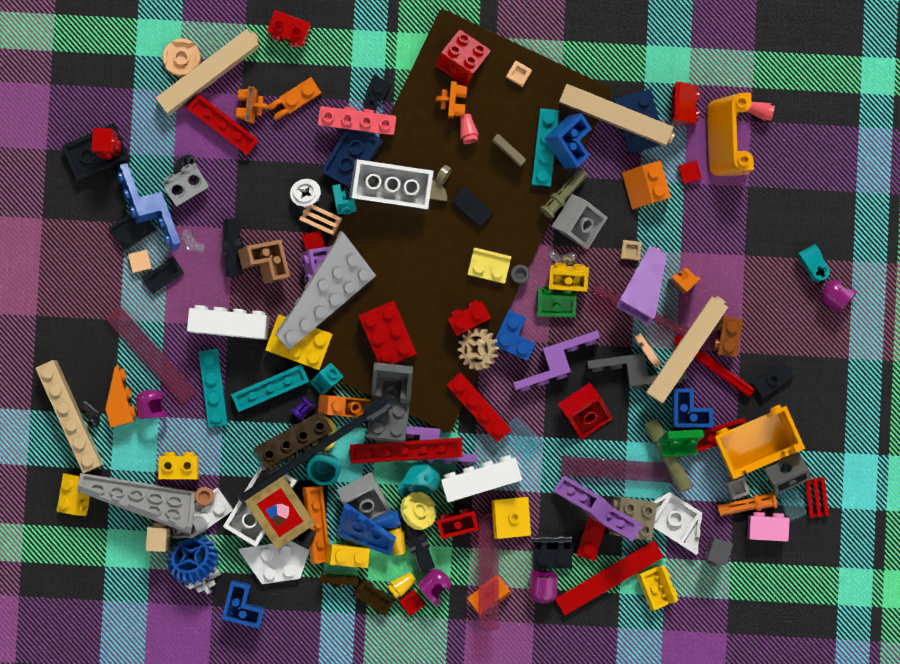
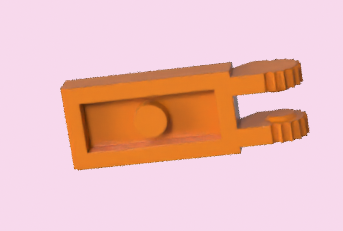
M310 77L269 104L268 109L273 110L283 103L286 109L274 115V119L278 120L288 113H293L322 93L312 77Z

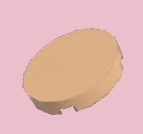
M184 38L173 40L165 47L163 52V63L166 69L178 77H184L200 65L201 53L198 47L191 40Z
M641 333L637 334L635 339L653 366L657 368L662 365Z

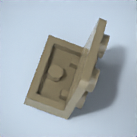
M614 496V500L611 501L610 505L643 525L635 539L651 540L657 504L650 501ZM607 528V529L609 530V533H608V534H612V535H615V536H621V535L617 534L616 532H614V531L610 530L609 528Z

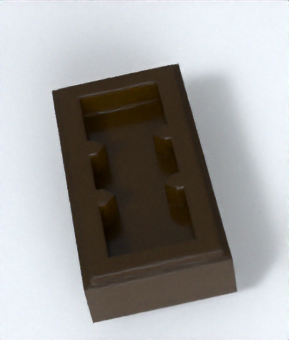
M322 573L319 582L333 583V587L344 588L345 585L358 586L359 577Z
M365 579L361 581L353 594L354 597L384 617L395 602V599Z

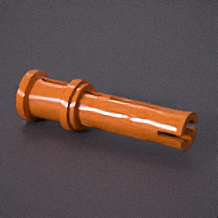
M771 491L770 494L760 496L755 494L753 498L717 505L719 516L722 517L754 509L759 512L764 508H777V501L774 491Z

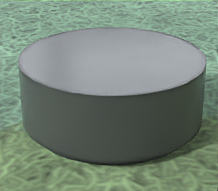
M516 265L511 271V278L517 284L526 283L530 277V271L525 265Z

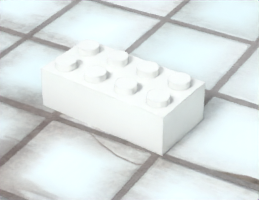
M355 159L349 198L428 209L433 171Z
M195 305L194 308H189L187 331L198 334L268 340L270 317L265 315L266 313L263 311H252V314H247V311L243 309H233V312H227V309L223 307H214V310H208L206 306Z
M511 455L500 457V462L493 463L490 460L481 463L480 468L474 469V466L462 469L463 473L455 474V471L444 474V478L441 481L447 502L521 481L522 477L516 458H511Z
M260 466L246 490L278 469L272 472L269 470L264 472ZM288 473L285 474L284 477L291 487L294 488L298 479ZM238 501L223 527L257 547L264 537L265 531L246 503Z

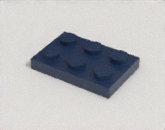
M651 89L613 100L618 105L660 121ZM622 129L628 154L662 146Z
M346 129L321 172L351 188L355 159L372 162L383 140L369 132Z

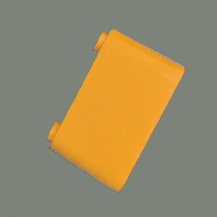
M739 93L716 99L710 102L707 107L709 169L715 176L748 175L754 170L753 156L747 151L737 150L736 118L738 113L746 112L750 108L751 93Z
M779 404L770 408L771 413L729 431L727 427L716 431L717 436L714 438L730 480L805 449L787 406L781 408Z

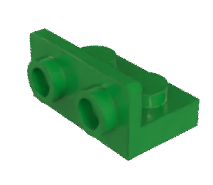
M549 286L538 288L537 316L576 317V291L549 289Z
M703 429L666 432L658 439L662 457L696 456L698 454L696 444L704 437Z

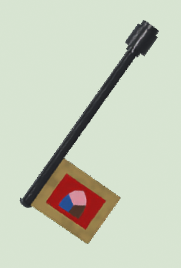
M385 395L382 397L378 396L366 404L363 414L242 494H238L239 501L246 503L276 549H279L316 524L284 475L365 421L373 420V422H376L388 414L389 410L393 407Z

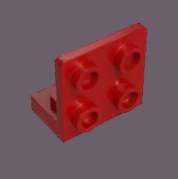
M458 30L441 52L435 66L467 87L476 70L489 55L490 49L462 30Z

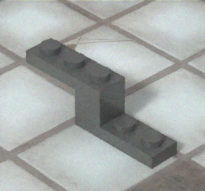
M645 353L586 361L587 369H592V372L604 371L603 367L611 366V370L623 368L622 364H625L628 387L633 386V390L644 389L645 384H651L657 376H648ZM686 371L676 384H681L683 379H687Z

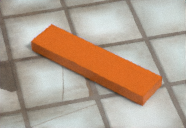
M323 486L303 487L304 506L316 523L311 529L317 531L309 548L311 564L325 563L329 540Z

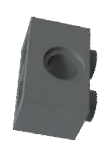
M799 452L791 454L778 462L770 463L764 468L766 478L776 495L811 480L809 468Z
M710 536L703 558L711 566L718 568L721 565L726 566L733 544Z

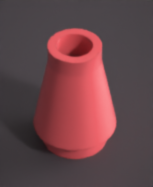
M751 101V106L746 112L764 121H771L775 106L771 105V103Z
M471 114L460 116V139L463 140L464 144L477 142L479 133Z

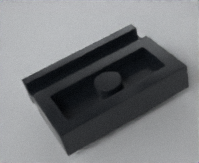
M130 214L109 227L124 251L157 231L150 220L136 223L135 218H132Z

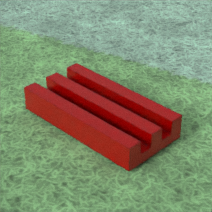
M825 477L806 481L805 489L809 518L829 516ZM817 482H820L823 512H821ZM810 483H813L816 513H813Z

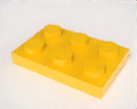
M278 314L265 350L320 370L333 334L314 328L288 350L275 335L286 318Z

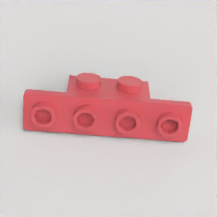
M320 107L319 126L394 135L396 116L374 113V110L363 109L362 112L355 111L356 108L344 107V109Z

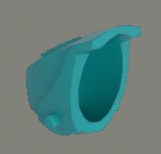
M320 451L309 460L305 471L307 472V477L316 484L330 486L337 482L341 471V464L336 456Z
M418 461L406 473L405 478L398 487V493L403 497L412 492L435 493L439 486L440 475L429 464Z

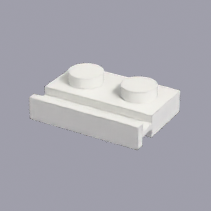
M218 487L213 490L215 500L210 506L204 507L197 502L194 503L193 516L203 517L207 522V529L233 511V508Z

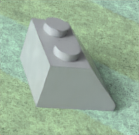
M571 194L552 227L588 250L608 217L588 201Z
M372 472L337 489L343 505L345 503L349 504L371 520L391 511Z

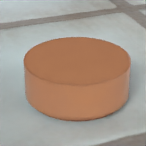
M201 487L195 493V500L201 506H210L215 500V493L208 487Z

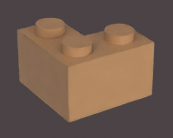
M282 240L249 245L238 250L242 269L260 266L264 284L282 281L290 277Z

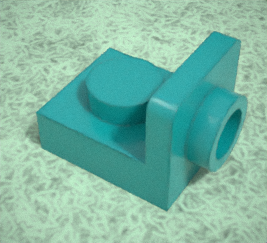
M340 184L332 185L337 214L355 212V200L346 199V193L341 191Z
M330 363L310 383L321 395H325L343 378V375Z

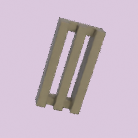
M498 134L493 138V142L518 166L521 167L525 163L526 159Z

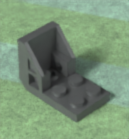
M374 362L371 401L378 396L382 397L385 395L393 408L376 422H373V420L368 422L367 439L405 443L413 380L412 366Z

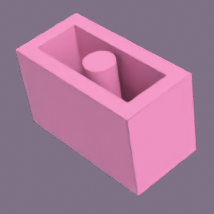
M753 512V515H748L747 538L753 540L788 541L789 518L784 517L782 513H773V517L765 516L764 512Z

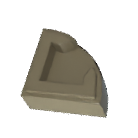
M432 180L430 199L447 201L444 187L435 180Z

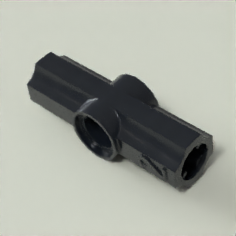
M223 219L224 240H222L223 257H225V277H240L243 273L238 250L243 248L240 219Z
M402 517L401 520L407 535V543L411 554L414 555L419 573L435 568L425 532L408 526Z

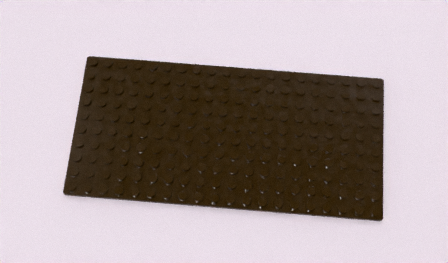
M441 9L390 115L396 116L394 135L380 134L379 138L383 140V143L372 162L432 170V180L435 181L441 168L447 165L452 168L448 179L442 185L447 194V201L429 199L428 209L350 198L355 200L356 211L341 215L342 220L335 235L331 236L327 247L333 246L338 238L337 235L342 231L376 276L315 327L329 332L333 336L320 370L312 369L320 372L332 363L343 375L340 382L371 396L374 362L378 363L358 315L395 301L417 353L413 357L394 364L413 367L409 415L445 432H450L463 407V403L449 389L447 384L461 372L473 385L480 371L476 370V368L470 369V364L464 365L465 359L459 358L462 352L458 351V348H462V345L458 342L464 341L462 337L463 334L456 337L448 321V318L451 317L450 313L458 309L461 312L468 308L467 304L475 300L478 303L483 301L491 319L475 328L487 329V334L493 333L492 340L495 339L520 284L512 280L511 271L516 265L529 267L551 221L550 218L541 212L540 207L544 206L551 199L550 196L557 193L569 178L572 177L575 168L564 169L554 154L551 187L532 185L540 108L559 110V125L568 115L581 114V112L559 104L566 84L606 100L609 99L612 89L460 16ZM458 30H462L490 49L489 55L476 70L470 83L467 85L466 98L456 97L455 104L466 105L465 114H471L479 133L478 141L470 144H464L463 140L460 139V116H454V119H449V103H446V109H440L441 102L435 101L436 96L442 95V90H448L447 97H450L451 81L457 82V85L464 86L435 66L441 52ZM515 61L532 70L523 87L506 78ZM583 114L592 128L580 140L585 148L598 119ZM497 134L504 138L526 159L521 167L493 142V138ZM464 187L493 212L481 227L452 202ZM474 248L511 256L505 284L468 275ZM476 359L475 361L481 362V361H483V360H482V359Z

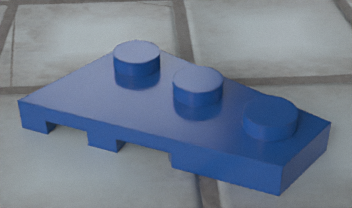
M345 503L336 537L391 556L396 536Z

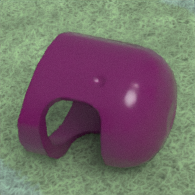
M832 280L823 289L821 299L824 304L840 314L857 294L858 290L855 288L848 290L841 285V281Z
M153 389L145 390L137 395L138 419L168 417L167 411L162 409L161 401L163 395L160 391Z
M432 569L422 578L417 586L434 605L438 606L441 603L439 601L440 593L445 589L449 591L452 582L449 576L442 570Z
M547 570L531 571L529 590L531 599L538 603L554 601L557 596L558 575ZM535 576H547L551 578H541Z

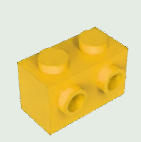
M565 263L551 265L549 289L587 292L589 267H585L583 264L566 266Z
M164 452V456H159L158 479H199L200 456H195V452H183V456H175V452Z

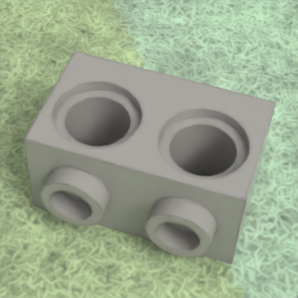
M195 163L185 165L179 173L167 176L165 181L162 182L176 207L209 187ZM191 175H197L195 181L188 180ZM173 186H181L178 191H172Z

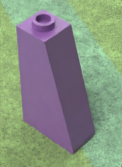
M651 245L616 305L618 309L648 326L656 316L667 254L663 253L660 248Z

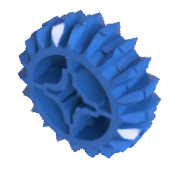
M200 535L189 539L183 538L181 543L177 541L176 547H171L173 552L168 553L170 558L167 560L168 571L179 583H184L187 586L190 583L196 585L197 581L203 583L205 577L209 579V574L215 573L213 568L218 567L216 562L219 560L218 550L214 543L205 536L203 538Z

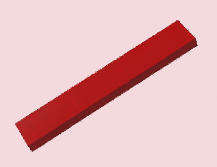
M462 438L350 445L351 464L463 457Z
M655 540L556 597L555 600L564 615H567L662 559L664 556Z

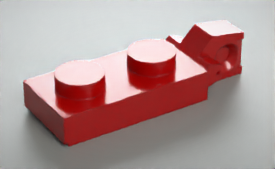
M590 516L587 518L576 555L595 561L605 526L593 520Z

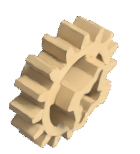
M474 328V330H468V334L462 335L464 341L458 342L462 345V348H458V351L462 352L459 358L465 359L464 365L470 364V369L482 370V368H489V364L495 363L492 358L498 357L495 350H498L499 347L495 346L497 339L492 340L493 333L487 334V329ZM476 359H482L483 361L478 362V361H475V360H476Z

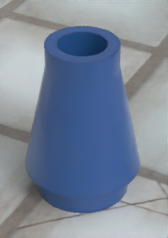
M391 510L372 520L384 529H394L402 525L398 510Z

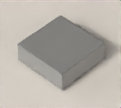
M745 476L726 482L731 500L751 494Z

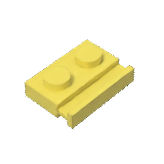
M474 248L468 275L505 284L511 256Z

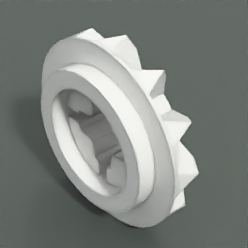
M311 179L297 181L290 191L292 202L304 208L309 205L313 206L316 201H319L321 195L319 185ZM307 191H309L310 196L306 195L305 197H303L301 192L306 193Z

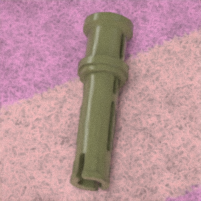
M578 168L557 193L550 196L551 199L544 206L540 207L541 212L548 218L553 219L555 217L554 214L559 208L565 206L567 198L587 178V173L582 168Z

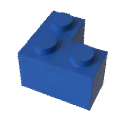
M582 113L568 115L544 138L564 169L578 168L589 157L580 140L592 128Z
M508 310L495 340L497 339L495 346L522 360L528 361L536 343L519 336L526 317Z
M672 389V427H713V408H694V389Z
M237 580L231 581L221 619L258 629L261 627L266 608L247 603L252 584Z

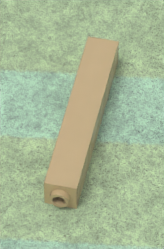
M246 29L156 97L157 101L170 116L260 48L258 44L260 39L254 31L250 33Z
M566 84L559 104L665 147L667 143H672L675 133L672 132L673 126L569 84Z
M718 296L709 298L645 392L659 403H664L727 310L726 302Z

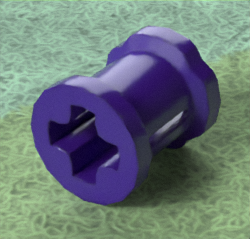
M305 397L302 398L303 401L295 409H291L292 413L301 421L305 420V416L311 410L316 409Z

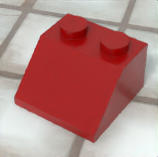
M678 81L673 85L671 125L694 126L696 121H699V110H696V102L700 101V91H697V85Z
M590 383L558 403L563 414L581 440L613 419L600 395Z

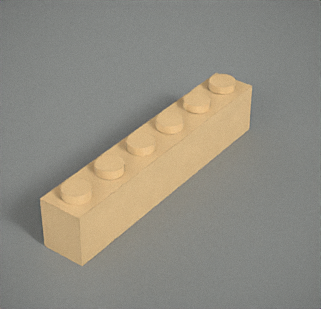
M52 360L36 367V371L82 473H88L103 466L104 463L58 361Z

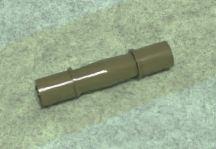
M653 419L644 424L652 444H655L663 463L670 473L669 477L672 478L679 494L692 488L693 485L684 470L685 468L681 466L678 457H662L658 439L665 432L658 419Z

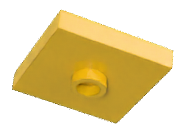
M528 497L491 500L494 539L531 536Z

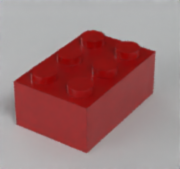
M395 301L358 315L378 363L396 364L417 355Z

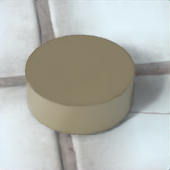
M444 165L436 177V182L443 185L448 179L452 168Z

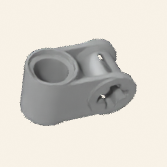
M193 516L191 534L172 527V538H193L206 531L207 522L201 516Z

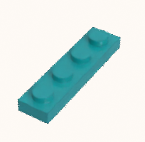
M540 108L532 185L551 187L554 153L544 138L558 126L559 110Z
M218 349L199 351L208 428L228 425Z
M300 364L233 393L231 396L238 412H241L310 381L303 365Z

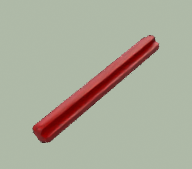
M677 335L672 343L677 346L683 337ZM701 350L695 355V360L747 397H750L755 389Z

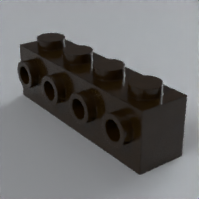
M320 411L255 447L253 454L264 472L268 470L272 472L280 467V463L292 461L297 457L298 453L302 451L304 453L316 443L330 436L333 430Z

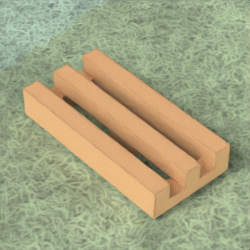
M314 205L307 206L299 219L333 236L342 220L341 217ZM313 209L330 218H333L336 220V222L333 223L325 218H322L314 213H311L310 210ZM307 216L332 226V230L306 219Z

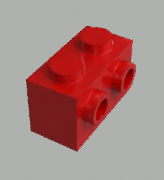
M275 10L267 33L275 41L281 42L282 39L287 41L291 47L298 49L300 46L304 48L312 25L309 22Z
M93 128L92 152L104 160H111L112 157H117V152L121 151V141L118 140V133L112 128Z
M475 300L467 304L468 308L461 312L458 309L450 313L451 317L448 318V321L456 337L491 319L483 301L478 303Z
M470 508L458 510L459 514L452 516L451 512L440 515V519H437L441 539L479 530L474 510L470 511Z

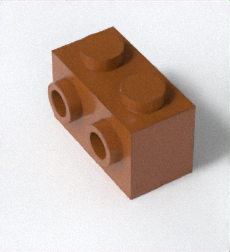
M727 316L721 317L716 327V331H719L718 339L714 341L713 350H716L715 355L737 357L743 319Z

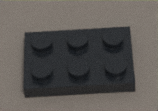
M115 123L104 127L115 130L118 133V140L121 141V151L117 152V157H112L111 160L100 159V157L92 152L93 132L62 145L77 181L131 159Z

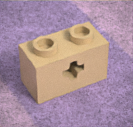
M160 522L153 523L152 526L147 527L146 551L166 552L170 550L172 527Z

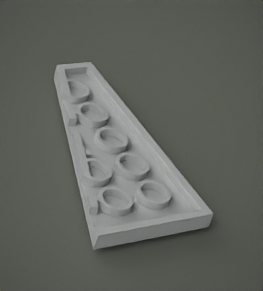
M342 231L337 235L338 238L333 246H330L327 251L328 254L322 263L318 265L305 286L304 292L300 298L298 297L292 311L286 316L275 334L288 350L376 276Z
M80 473L78 492L191 534L195 491Z

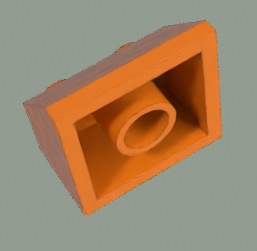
M661 160L622 173L632 210L671 198Z

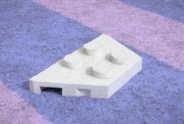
M671 492L654 500L653 502L657 504L654 528L697 555L702 512Z
M289 541L279 549H276L272 543L258 545L257 547L239 548V552L261 584L300 579L309 549Z

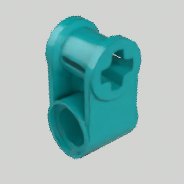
M814 244L798 253L800 262L814 282H822L829 276V267L824 261L817 245ZM822 270L823 274L817 276L816 272Z

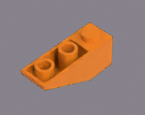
M115 366L106 404V413L111 428L135 422V417H137L136 408L131 406L130 402L132 398L131 390L129 387L126 388L125 384L127 375L125 369H121V366Z
M319 395L318 413L321 411L325 415L357 418L363 414L364 406L371 402V400Z

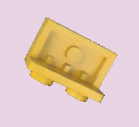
M63 473L57 512L79 516L87 515L90 496L77 491L80 476Z
M664 565L651 568L637 575L650 611H655L668 604L678 602L677 592L672 586L670 574Z

